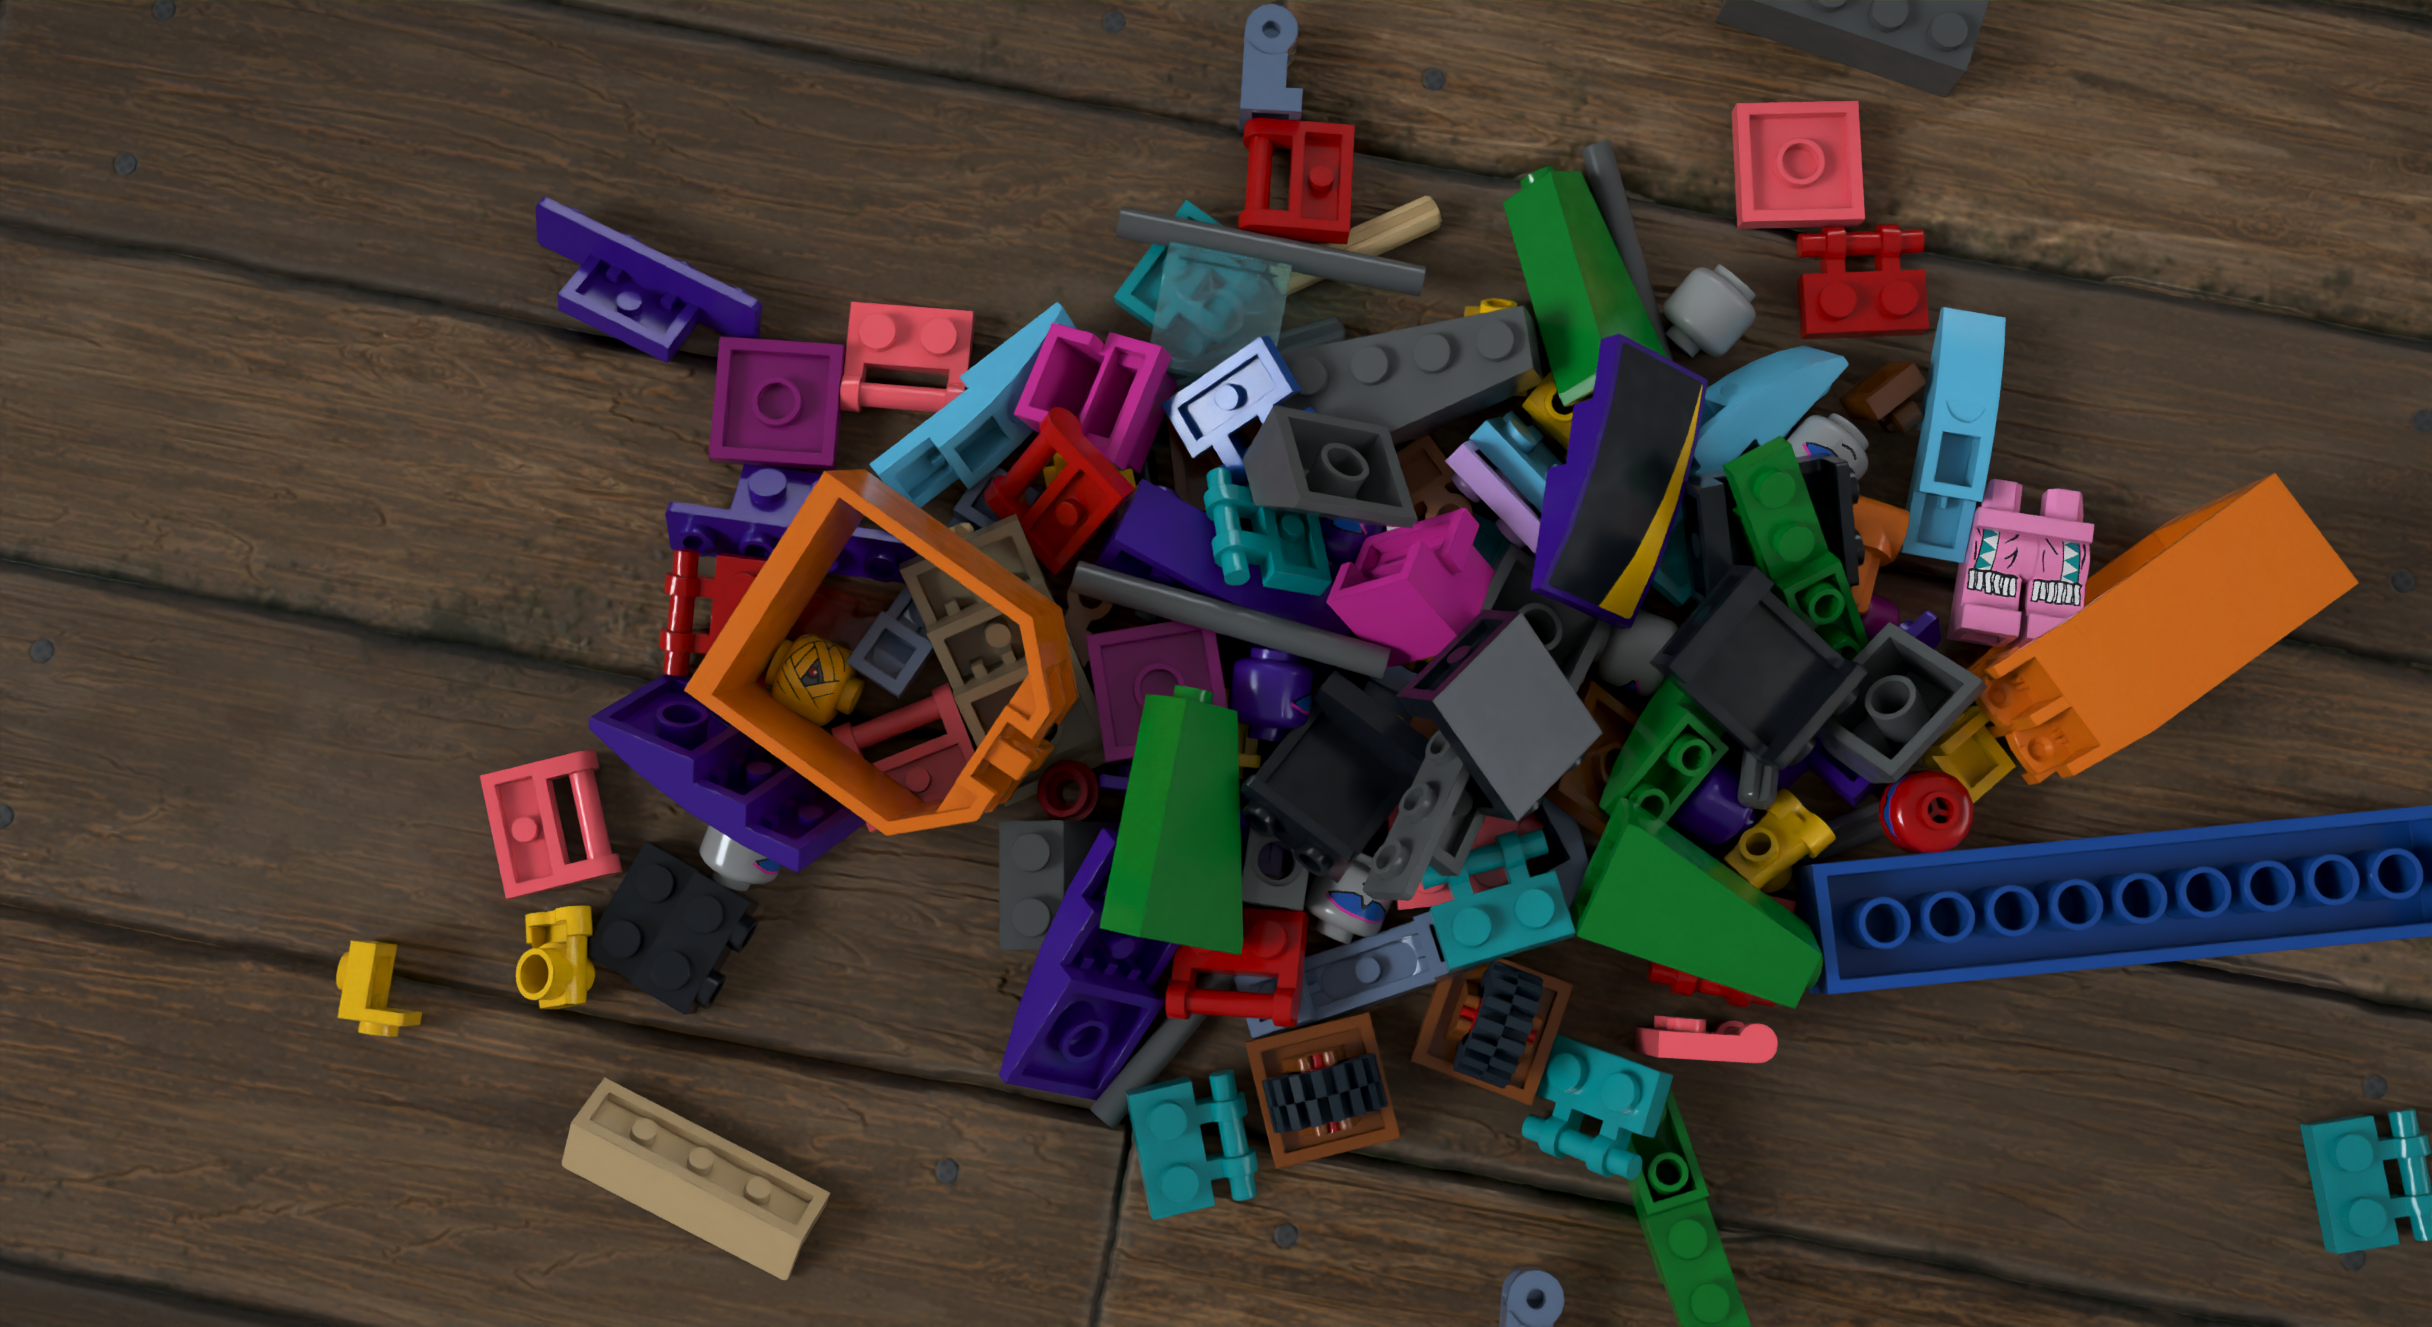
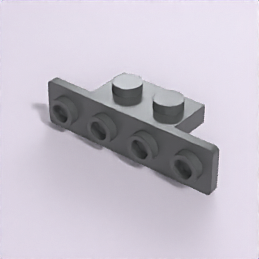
M1439 729L1430 738L1426 746L1425 759L1415 780L1400 800L1399 813L1384 844L1377 850L1372 859L1371 872L1363 887V892L1372 899L1406 901L1412 899L1428 866L1441 876H1459L1486 815H1482L1475 805V802L1484 792Z

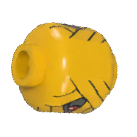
M811 633L799 636L794 642L788 639L784 640L776 651L765 678V685L772 687L771 695L776 701L818 726L830 723L838 712L849 716L861 696L865 682L856 678L857 671L846 663L852 651Z

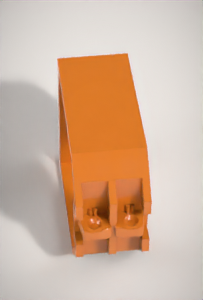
M865 469L823 472L684 689L685 692L886 836L978 821L984 813L992 812L999 804L1009 802L1028 773L1041 768L1052 753L1055 746L1047 741L1044 736L1054 722L1057 725L1062 724L1079 698L1062 608ZM864 516L1020 625L1029 674L1009 704L1005 706L956 779V783L945 799L924 802L820 726L776 701L772 697L771 691L757 682Z
M2273 473L2167 521L2087 578L2084 608L2021 648L2017 646L2011 649V642L2003 648L1990 647L1974 660L1966 670L1985 682L1987 688L1976 698L1975 702L1992 722L1987 729L1993 737H2006L2010 749L2025 768L2021 776L2027 784H2038L2056 771L2061 778L2072 777L2155 731L2359 582L2276 473Z

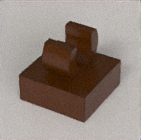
M1914 362L1884 363L1842 396L1839 401L1851 419L1877 420L1887 433H1891L1898 428L1901 434H1905L1924 419L1918 406L1909 397L1927 382Z

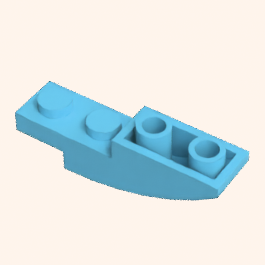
M1056 302L962 374L959 378L967 390L869 464L882 482L921 508L958 479L968 489L972 488L1006 459L1033 431L1031 427L1016 417L1014 412L1052 322L1077 329L1064 308Z
M1942 307L1940 310L1926 379L1927 383L1925 384L1920 409L1924 419L1917 424L1916 429L1920 430L1921 434L1905 508L1910 512V520L1903 545L1899 552L1964 563L1976 502L1983 501L1995 434L2003 371L2005 317Z
M1803 345L1778 351L1752 361L1706 389L1698 442L1689 476L1724 470L1722 465L1738 458L1746 448L1755 449L1778 436L1786 439L1791 432V428L1817 400L1826 395L1832 383L1847 368L1849 364L1844 356ZM1682 503L1673 529L1683 519Z

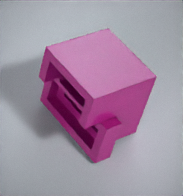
M1052 322L1014 415L1040 434L1039 423L1053 407L1065 408L1080 421L1082 434L1116 469L1121 471L1132 469L1133 472L1140 474L1165 414L1161 404L1172 397L1177 382L1166 373L1172 355L1162 346L1109 332L1105 343H1103L1093 333Z
M1461 508L1415 522L1412 528L1399 527L1367 537L1361 546L1355 564L1352 562L1341 564L1326 603L1360 640L1391 648L1386 668L1437 656L1480 613L1495 572L1472 545L1480 524L1466 508Z

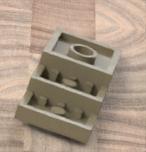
M1016 514L962 537L1055 603ZM919 555L900 563L899 570L926 626L927 636L953 689L954 699L978 748L1005 706L1009 704L1029 674L1020 625L926 558ZM1067 628L1066 632L1079 698L1062 724L1057 725L1054 722L1044 736L1047 741L1055 746L1052 753L1041 768L1028 773L1010 801L1004 803L1005 807L1037 794L1039 781L1043 773L1056 762L1075 760L1085 763L1092 769L1106 764L1095 693Z

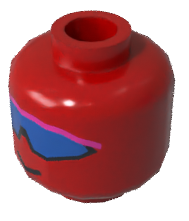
M1919 770L1904 774L1896 783H1890L1885 788L1879 801L1878 819L1883 833L1895 846L1909 853H1941L1955 848L1968 835L1974 820V804L1968 789L1956 777L1942 770Z

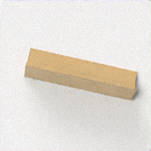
M605 1077L571 1122L562 1159V1166L565 1169L781 1280H787L792 1273L801 1246L823 1212L830 1196V1192Z

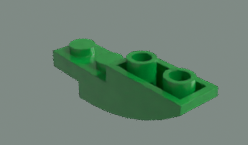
M1778 436L1722 465L1737 507L1732 509V512L1754 566L1774 583L1770 591L1844 659L1852 661L1869 641L1841 561L1828 550L1792 444L1783 437Z
M1665 678L1637 720L1622 747L1607 780L1599 807L1611 816L1619 797L1632 800L1663 823H1666L1729 749L1719 739L1725 731Z
M1670 1086L1655 1138L1632 1132L1627 1151L1635 1153L1642 1158L1640 1174L1634 1180L1627 1179L1649 1253L1660 1285L1665 1286L1678 1327H1751L1706 1200L1709 1197L1706 1184Z

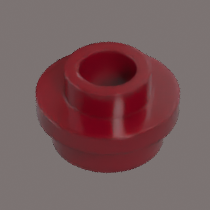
M1075 760L1056 762L1043 773L1039 781L1038 800L1046 815L1053 820L1084 821L1095 812L1101 799L1100 781L1093 769L1083 762ZM1074 780L1079 785L1080 796L1076 802L1069 804L1063 797V788L1067 782Z

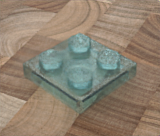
M1169 241L1150 343L1162 346L1172 355L1166 372L1200 378L1260 336H1270L1277 348L1292 265Z

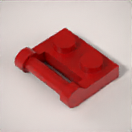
M1264 117L1248 120L1244 125L1243 144L1249 150L1245 210L1238 216L1237 229L1296 241L1347 245L1350 234L1355 125ZM1277 148L1291 149L1287 211L1270 209L1273 151Z
M1053 407L1039 423L1040 434L1005 476H997L984 491L986 503L1001 520L1014 514L1017 515L1033 553L1055 576L1069 567L1136 490L1082 434V426L1078 418L1062 407ZM1058 452L1068 464L1031 507L1025 501V490Z
M1242 908L1243 946L1241 955L1180 945L1174 953L1171 981L1166 991L1165 1010L1167 1017L1170 1019L1189 1020L1192 1014L1272 1019L1274 1026L1296 1027L1300 1010L1309 916L1304 911ZM1197 973L1278 978L1274 994L1196 988Z

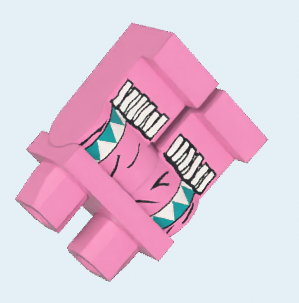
M1991 479L1985 485L1983 501L1978 502L1977 510L1974 512L1965 561L1958 565L1946 639L2000 648L2005 647L2011 642V649L2017 646L2021 648L2084 608L2085 585L2090 565L2089 545L2093 541L2094 524L2083 523V497L2081 492L2059 488L2048 489L2042 494L2040 516L2019 513L2023 485L1999 479Z

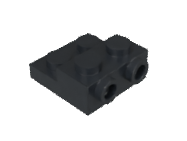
M645 841L595 926L593 936L588 938L587 955L631 980L630 984L682 1014H695L699 1006L708 1009L720 993L726 981V976L720 973V970L731 951L734 950L740 953L752 938L759 923V920L752 917L759 903L737 890L719 884L711 875L655 843Z

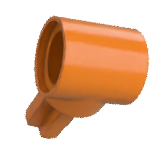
M1859 495L1858 503L1853 505L1854 525L1863 540L1865 559L1863 565L1858 567L1859 585L1850 587L1859 615H1864L1869 609L1878 568L1892 563L1903 545L1908 530L1910 512L1909 510Z

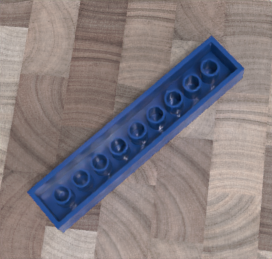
M2432 805L1794 867L1800 919L1810 925L1823 955L1821 974L1814 987L1809 989V993L1829 995L2432 936Z

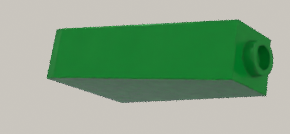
M1548 166L1534 171L1520 181L1522 190L1503 201V205L1558 395L1564 407L1593 399L1601 339L1620 333L1666 358L1667 356L1581 171H1555L1553 166Z
M1175 685L1173 697L1146 694L1099 928L1146 939L1241 955L1243 946L1237 711L1212 705L1214 694L1212 692Z
M1619 797L1570 905L1577 937L1795 1009L1805 988H1813L1818 981L1823 966V955L1810 925L1632 800Z

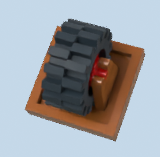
M1503 958L1493 960L1475 969L1436 983L1409 1060L1532 1106L1574 985Z
M1368 1011L1245 1042L1276 1169L1400 1138Z

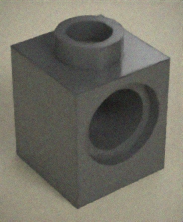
M1248 824L1244 825L1241 837L1242 903L1282 910L1303 911L1309 871L1297 861L1294 856V850L1274 835L1271 837L1264 836L1252 829ZM1267 843L1280 845L1285 849L1289 857V868L1286 874L1278 880L1266 877L1258 866L1259 852Z

